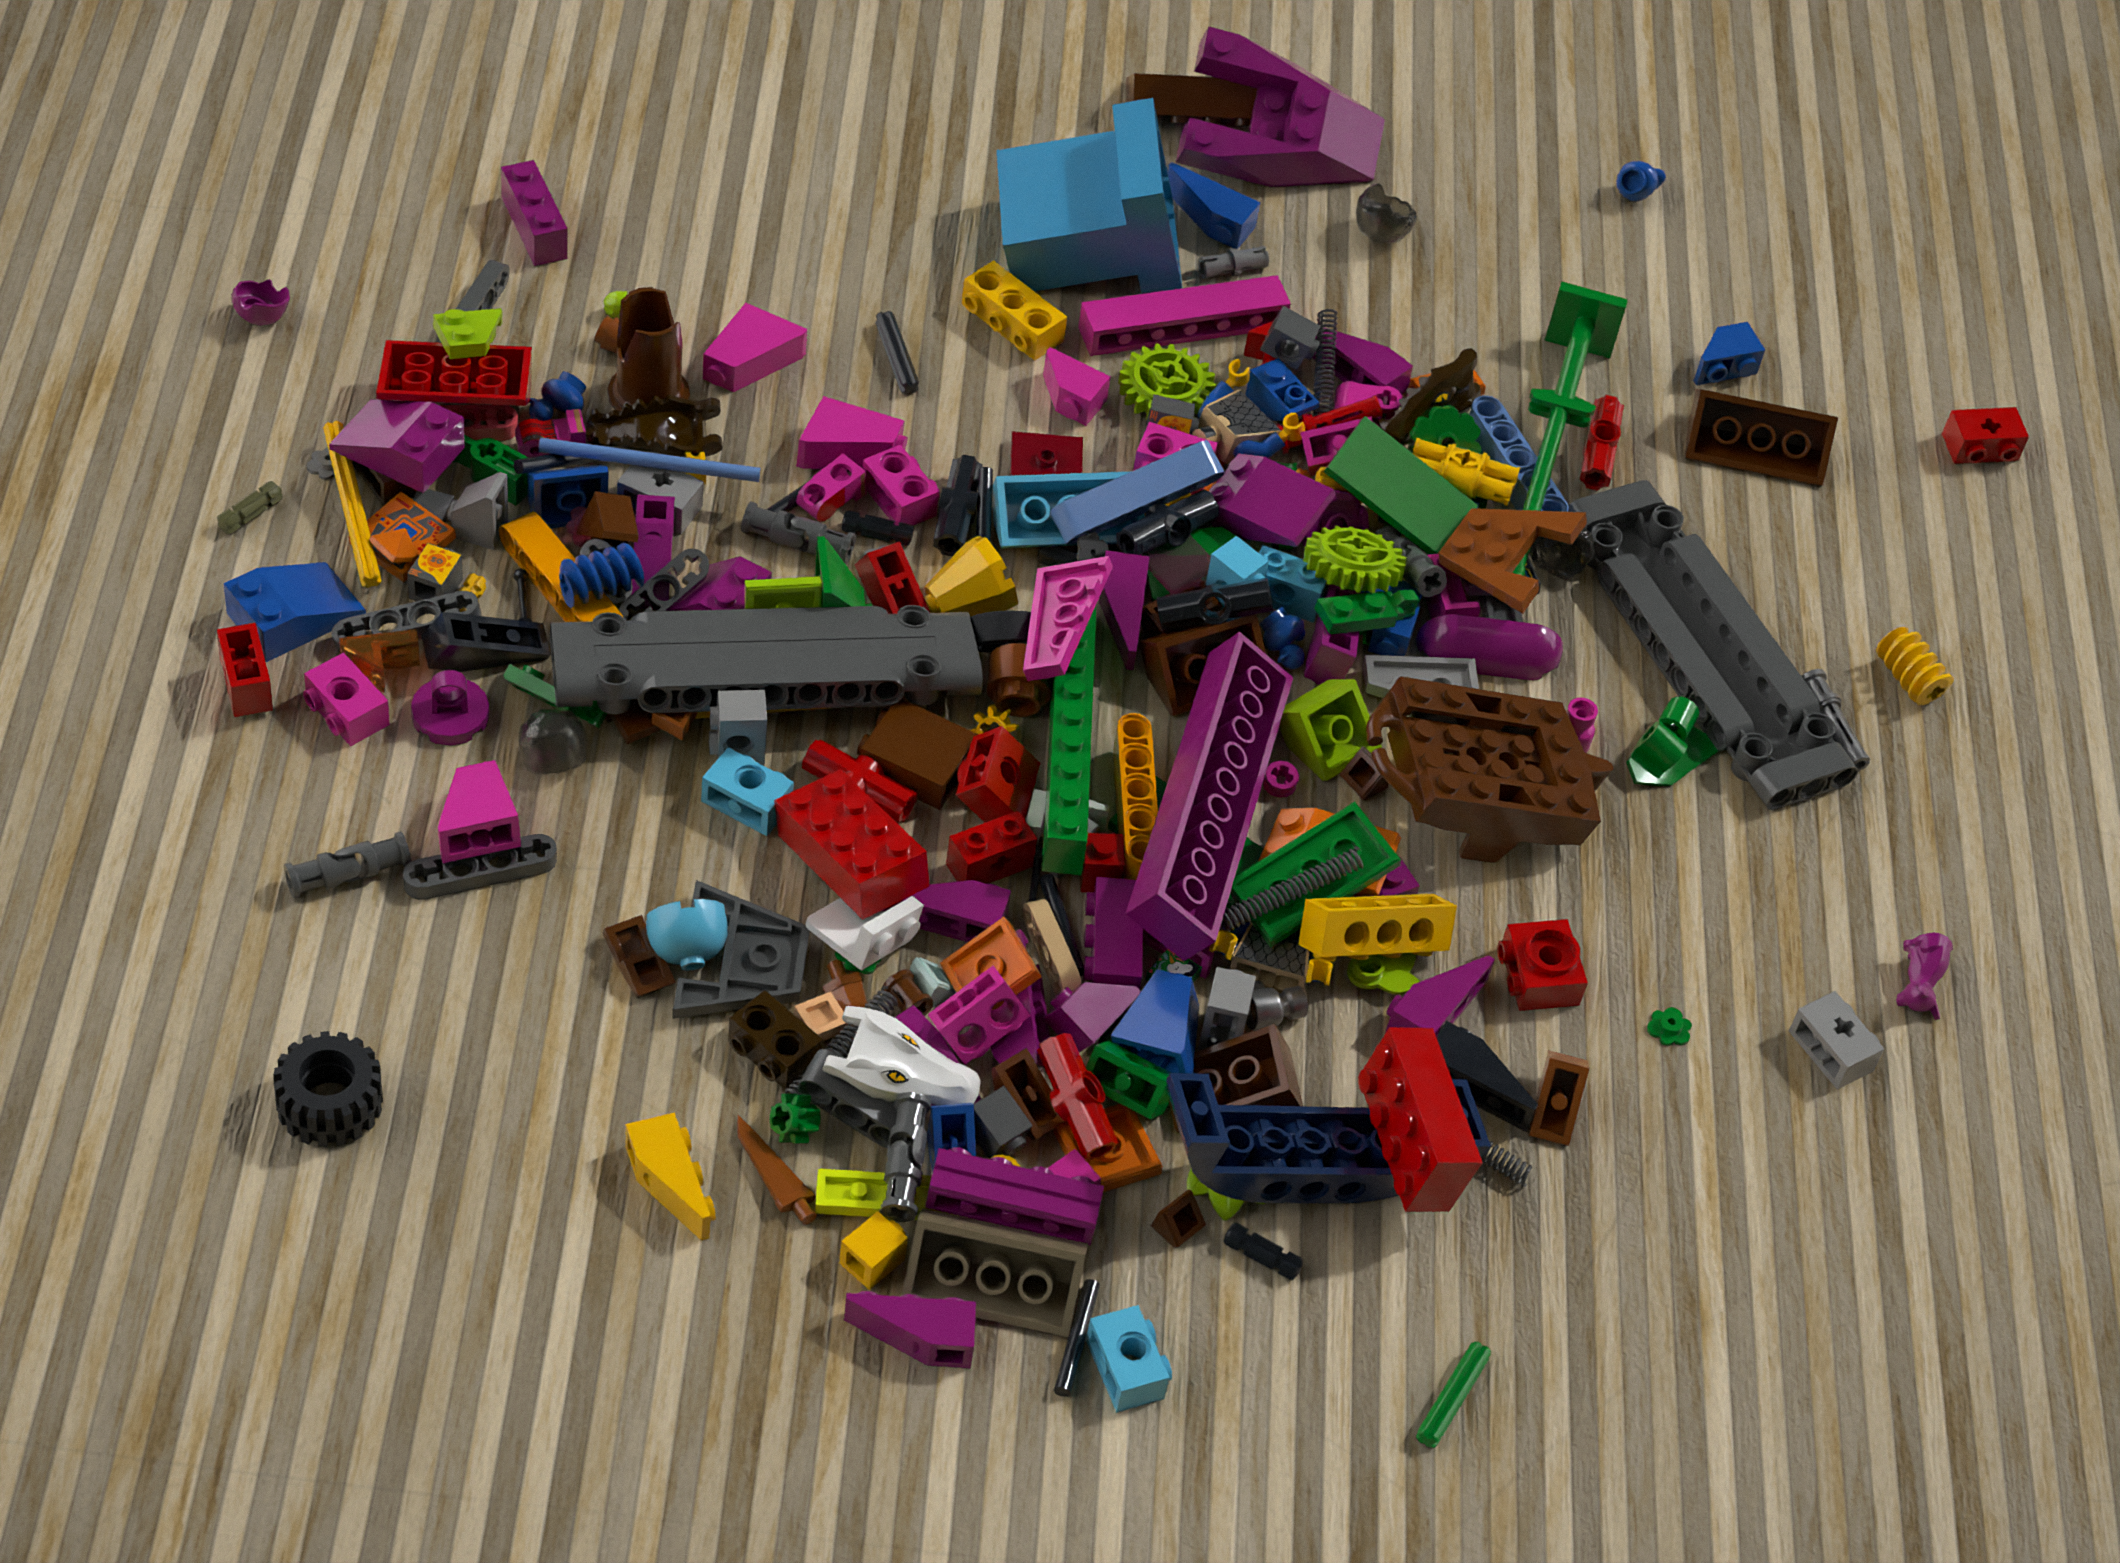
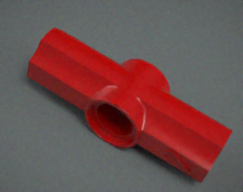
M1610 395L1594 400L1593 405L1596 406L1594 416H1591L1588 435L1583 448V462L1579 480L1585 484L1586 488L1596 491L1610 485L1616 449L1621 436L1620 427L1624 405L1618 401V397Z
M820 739L819 741L815 740L809 746L802 760V769L818 778H823L841 769L897 822H904L911 814L917 802V792L884 775L880 764L869 756L860 755L855 759Z
M1062 1033L1044 1040L1040 1043L1037 1052L1053 1086V1090L1050 1092V1100L1054 1110L1059 1117L1069 1123L1084 1159L1092 1160L1107 1155L1116 1149L1115 1146L1118 1144V1140L1101 1104L1105 1100V1093L1100 1081L1093 1073L1086 1070L1071 1034Z

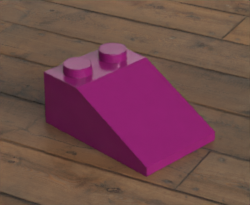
M370 399L331 441L329 449L421 493H425L465 448L464 417L432 402Z
M1238 454L1230 462L1225 474L1209 490L1219 505V516L1214 518L1211 524L1213 527H1223L1241 539L1297 547L1335 497L1336 493L1332 488L1266 457Z

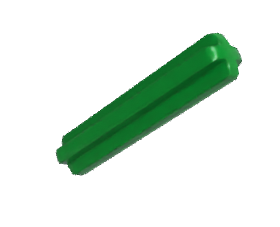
M1478 1341L1472 1342L1419 1427L1416 1434V1439L1419 1443L1425 1444L1428 1448L1437 1447L1489 1361L1491 1350L1487 1346H1483Z

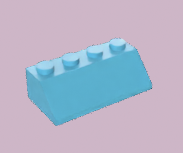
M1130 472L996 476L992 487L993 523L1001 548L1077 546V543L1066 545L1050 511L1058 504ZM1145 514L1099 533V540H1103L1107 544H1117L1116 533L1122 531V528L1143 519Z

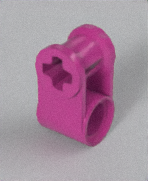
M1353 381L1344 382L1338 385L1335 390L1333 410L1376 395L1381 406L1382 415L1386 414L1385 419L1388 420L1393 418L1395 411L1400 408L1399 399L1402 398V394L1399 390L1390 386L1359 384ZM1388 396L1387 404L1384 405V397ZM1360 411L1333 419V421L1337 422L1345 418L1360 414ZM1382 417L1373 418L1372 422L1379 426L1378 422Z

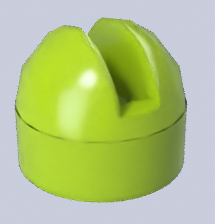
M628 291L610 292L603 301L605 305L604 310L608 316L619 318L621 300L628 295Z

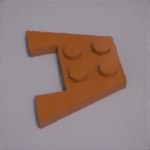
M1471 508L1439 551V564L1523 614L1538 593L1539 581L1538 579L1512 572L1538 536L1573 544L1587 524L1586 512Z

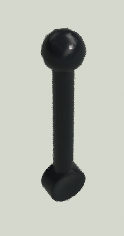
M519 568L513 574L515 581L518 583L520 618L518 620L532 622L528 618L525 581L528 578V573L525 569Z
M1036 846L1027 902L1036 901L1043 847Z

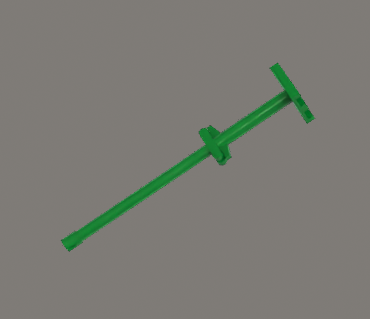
M1561 281L1544 341L1566 346L1567 350L1555 390L1532 388L1529 398H1531V401L1529 402L1528 411L1531 414L1548 418V422L1522 510L1541 511L1565 424L1581 428L1589 426L1590 417L1594 416L1596 406L1575 396L1587 353L1611 358L1628 299ZM1530 549L1512 573L1525 575V565Z

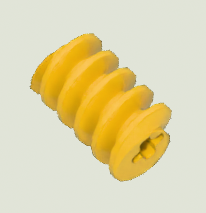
M1898 627L1889 632L1879 642L1876 648L1877 655L1884 660L1885 666L1892 671L1893 677L1900 681L1902 689L1908 692V696L1913 702H1916L1918 705L1929 704L1942 696L1951 687L1954 677L1949 673L1944 674L1946 667L1942 663H1936L1938 656L1935 653H1928L1930 646L1926 642H1921L1922 636L1919 632L1908 633L1907 627Z

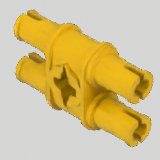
M1421 438L1416 439L1412 451L1416 457L1471 500L1481 497L1506 506L1508 505L1512 490H1514L1518 479L1520 467H1513L1490 460V456L1485 452L1482 455L1471 450L1458 448L1454 443L1446 447L1421 440Z

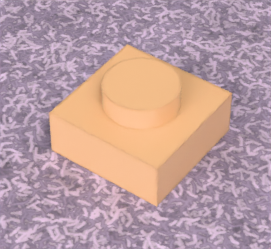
M831 991L794 1007V1015L819 1035L823 1041L840 1034L841 1030H844L845 1026H848V1023L842 1020L844 1011Z

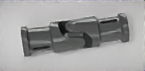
M752 501L747 505L741 523V531L743 533L749 534L751 531L770 537L771 542L787 545L812 555H816L817 537L825 536L846 565L852 556L856 542L855 533L849 532L844 534L827 529V525L824 523L798 517L782 510L778 513L758 507V504Z
M1388 525L1374 533L1376 535L1381 534L1382 538L1386 541H1393V548L1403 550L1401 556L1406 557L1403 578L1409 584L1416 585V589L1421 595L1432 597L1444 590L1447 584L1445 571L1439 566L1434 565L1432 560L1409 539L1401 537V533L1397 529Z
M400 831L396 832L393 838L375 843H370L367 840L339 849L334 854L324 852L317 854L316 859L296 865H292L290 862L285 863L284 874L291 896L295 899L300 897L301 892L322 886L330 889L337 887L342 882H352L378 875L379 870L400 864L405 867L411 862V856L405 836ZM356 853L361 854V866L354 855Z
M903 1092L898 1094L894 1100L897 1116L896 1123L890 1130L887 1153L888 1161L884 1175L887 1192L886 1200L880 1206V1213L889 1220L909 1222L914 1220L918 1213V1207L914 1203L916 1188L921 1185L923 1172L921 1170L927 1141V1132L924 1129L925 1116L931 1109V1100L922 1094Z

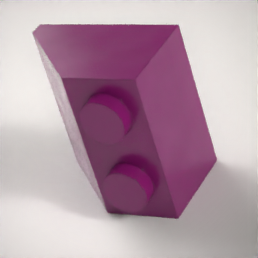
M741 556L709 564L706 579L669 611L744 609L745 580L772 579V572Z

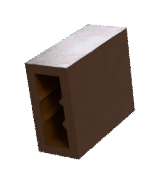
M901 699L898 703L892 705L889 710L884 708L881 711L874 731L871 735L865 734L857 748V755H866L873 758L882 767L884 775L917 792V800L940 810L958 785L959 765L963 760L967 759L972 739L979 734Z

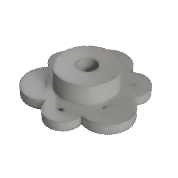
M328 447L323 451H314L311 455L312 460L307 463V470L311 474H319L322 480H329L332 476L335 477Z

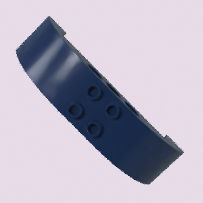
M1170 1073L1167 1077V1092L1192 1172L1202 1184L1214 1192L1232 1199L1257 1203L1346 1204L1377 1201L1399 1196L1394 1188V1179L1389 1164L1383 1157L1382 1144L1376 1127L1371 1123L1369 1108L1218 1105L1208 1074ZM1452 1079L1480 1157L1488 1152L1491 1145L1468 1082L1462 1079Z

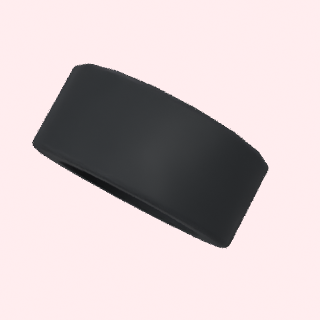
M1014 610L994 611L971 616L978 652L991 653L997 647L1012 643L1027 644L1031 612Z

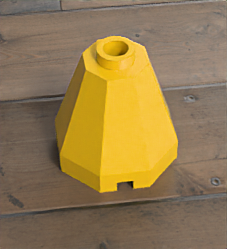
M977 536L966 542L924 586L926 594L924 599L930 613L969 612L971 617L986 612L1006 611L1018 605L1015 584L1011 577L1005 579L1003 570L1006 569V565L988 538Z

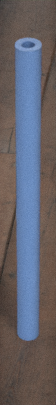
M540 438L539 452L752 482H759L761 468L548 438Z

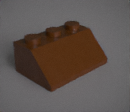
M1257 614L1227 619L1218 625L1203 623L1187 626L1139 641L1147 678L1171 716L1191 711L1209 652L1240 632L1265 653Z

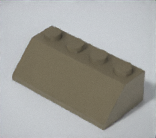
M922 1208L917 1219L902 1295L914 1294L921 1298L931 1299L957 1297L964 1301H975L976 1318L1069 1337L1088 1243Z

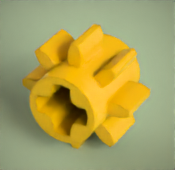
M992 704L988 707L987 717L979 711L974 714L973 717L979 724L970 731L982 734L989 731L990 725L996 722L1010 733L1016 730L1019 724L1011 723L1008 717L1011 713L1010 709L1003 713L997 712L995 704Z

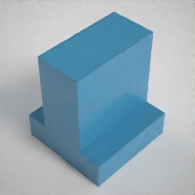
M1153 98L1113 104L1115 131L996 150L1002 242L1009 272L1033 291L1132 275L1138 276L1141 294L1183 288L1173 196Z

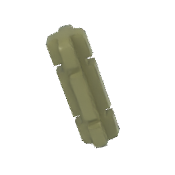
M273 481L267 482L258 488L260 490L259 493L255 490L234 504L232 511L227 509L217 516L218 527L226 534H232L241 527L240 523L245 525L268 509L266 505L272 507L282 500L281 488Z

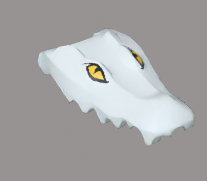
M856 1006L845 1007L842 1020L850 1025L859 1027L847 1059L832 1055L827 1056L822 1068L824 1072L845 1080L872 1098H882L887 1102L894 1101L900 1093L914 1092L925 1095L931 1100V1104L936 1106L963 1103L974 1104L979 1094L981 1082L977 1072L948 1059L921 1040L898 1019L884 1012Z

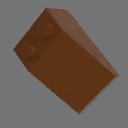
M1275 1024L1195 1051L1193 1074L1209 1075L1218 1105L1303 1106L1291 1050ZM1169 1101L1174 1129L1177 1133H1180L1171 1102Z

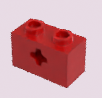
M2016 407L1951 410L1942 432L1954 464L2019 461L2029 439V435Z
M256 623L216 629L220 662L234 717L273 711L270 677Z
M1017 810L950 835L946 866L957 882L975 880L986 884L992 883L1033 867L1037 837L1020 811Z

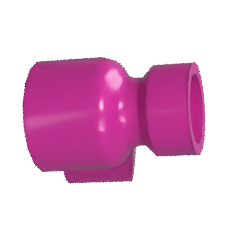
M1579 697L1570 701L1567 714L1584 752L1587 753L1595 734L1594 722L1598 714V708L1593 701Z

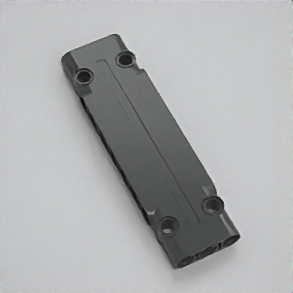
M1641 480L1574 500L1568 505V512H1586L1587 524L1577 537L1585 548L1583 557L1585 563L1597 570L1598 580L1602 588L1677 695L1688 698L1696 704L1699 709V717L1696 722L1717 750H1727L1733 759L1731 763L1733 774L1737 778L1749 782L1769 810L1779 809L1840 789L1856 778L1859 769L1841 744L1833 740L1836 730L1834 721L1829 716L1820 713L1819 702L1815 694L1703 540L1696 534L1685 536L1681 530L1684 521L1682 512L1673 506L1666 505L1650 481Z
M907 605L900 608L897 614H889L885 609L878 606L650 611L638 613L631 620H625L619 614L607 612L597 615L593 621L550 622V650L556 707H590L593 700H597V705L603 712L622 714L631 708L632 699H638L639 706L650 713L709 712L710 707H717L718 691L765 690L766 710L877 707L894 705L904 695L911 703L928 705L937 700L939 690H944L946 696L981 695L982 667L969 612L929 613L924 607Z

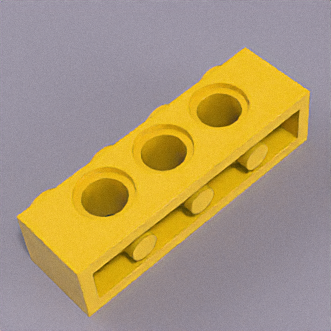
M1436 894L1305 899L1298 945L1312 952L1314 958L1325 959L1330 962L1336 961L1337 956H1347L1358 960L1369 959V955L1376 954L1388 958H1400L1401 953L1432 956L1433 951H1450L1457 905Z

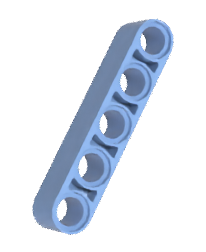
M1479 396L1473 401L1470 415L1474 418L1475 424L1481 429L1480 436L1475 441L1481 445L1482 450L1480 454L1487 453L1490 456V460L1513 467H1520L1510 501L1516 510H1522L1537 456L1502 403L1492 396ZM1550 477L1541 511L1568 512L1569 506L1567 501ZM1541 536L1537 537V539L1545 542L1555 541Z
M1205 440L1070 498L1055 506L1050 511V514L1066 545H1073L1077 543V539L1081 535H1088L1092 532L1099 534L1146 513L1155 503L1167 504L1208 486L1220 479L1225 472L1209 441Z

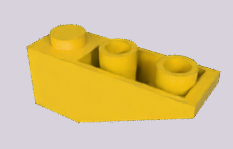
M675 1112L626 1124L625 1148L636 1181L701 1241L709 1239L710 1221L716 1220V1213L711 1196L704 1197L700 1187L704 1185L700 1164L698 1161H691L689 1152L692 1150V1145L687 1128H680Z

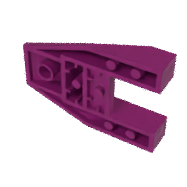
M1208 26L1199 44L1194 72L1257 88L1249 133L1189 118L1181 133L1175 163L1267 187L1372 182L1374 180L1385 122L1383 117L1299 65L1240 34Z

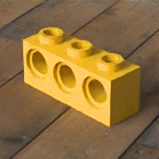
M994 260L964 278L961 304L1034 361L1046 354L1049 347L1055 348L1064 342L1067 316Z

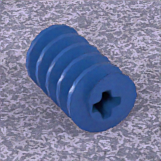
M627 543L618 545L617 550L613 547H607L603 550V553L593 551L589 554L588 558L585 555H578L574 562L571 559H564L559 567L561 592L567 606L570 608L575 606V595H578L583 604H587L589 602V591L593 592L597 600H601L603 598V587L607 588L611 596H615L618 583L621 584L625 592L631 590L632 579L635 580L639 588L644 586L642 565L633 548Z

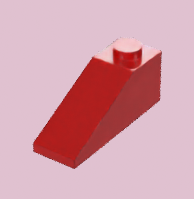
M900 541L867 553L855 564L858 575L873 606L882 607L889 614H897L900 608L907 605H918L929 611Z

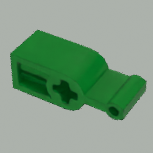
M464 434L465 448L452 462H458L471 469V478L475 483L499 472L507 474L508 502L517 506L528 495L527 473L517 474L514 471L513 465L515 460L529 457L495 439L482 438L476 441Z

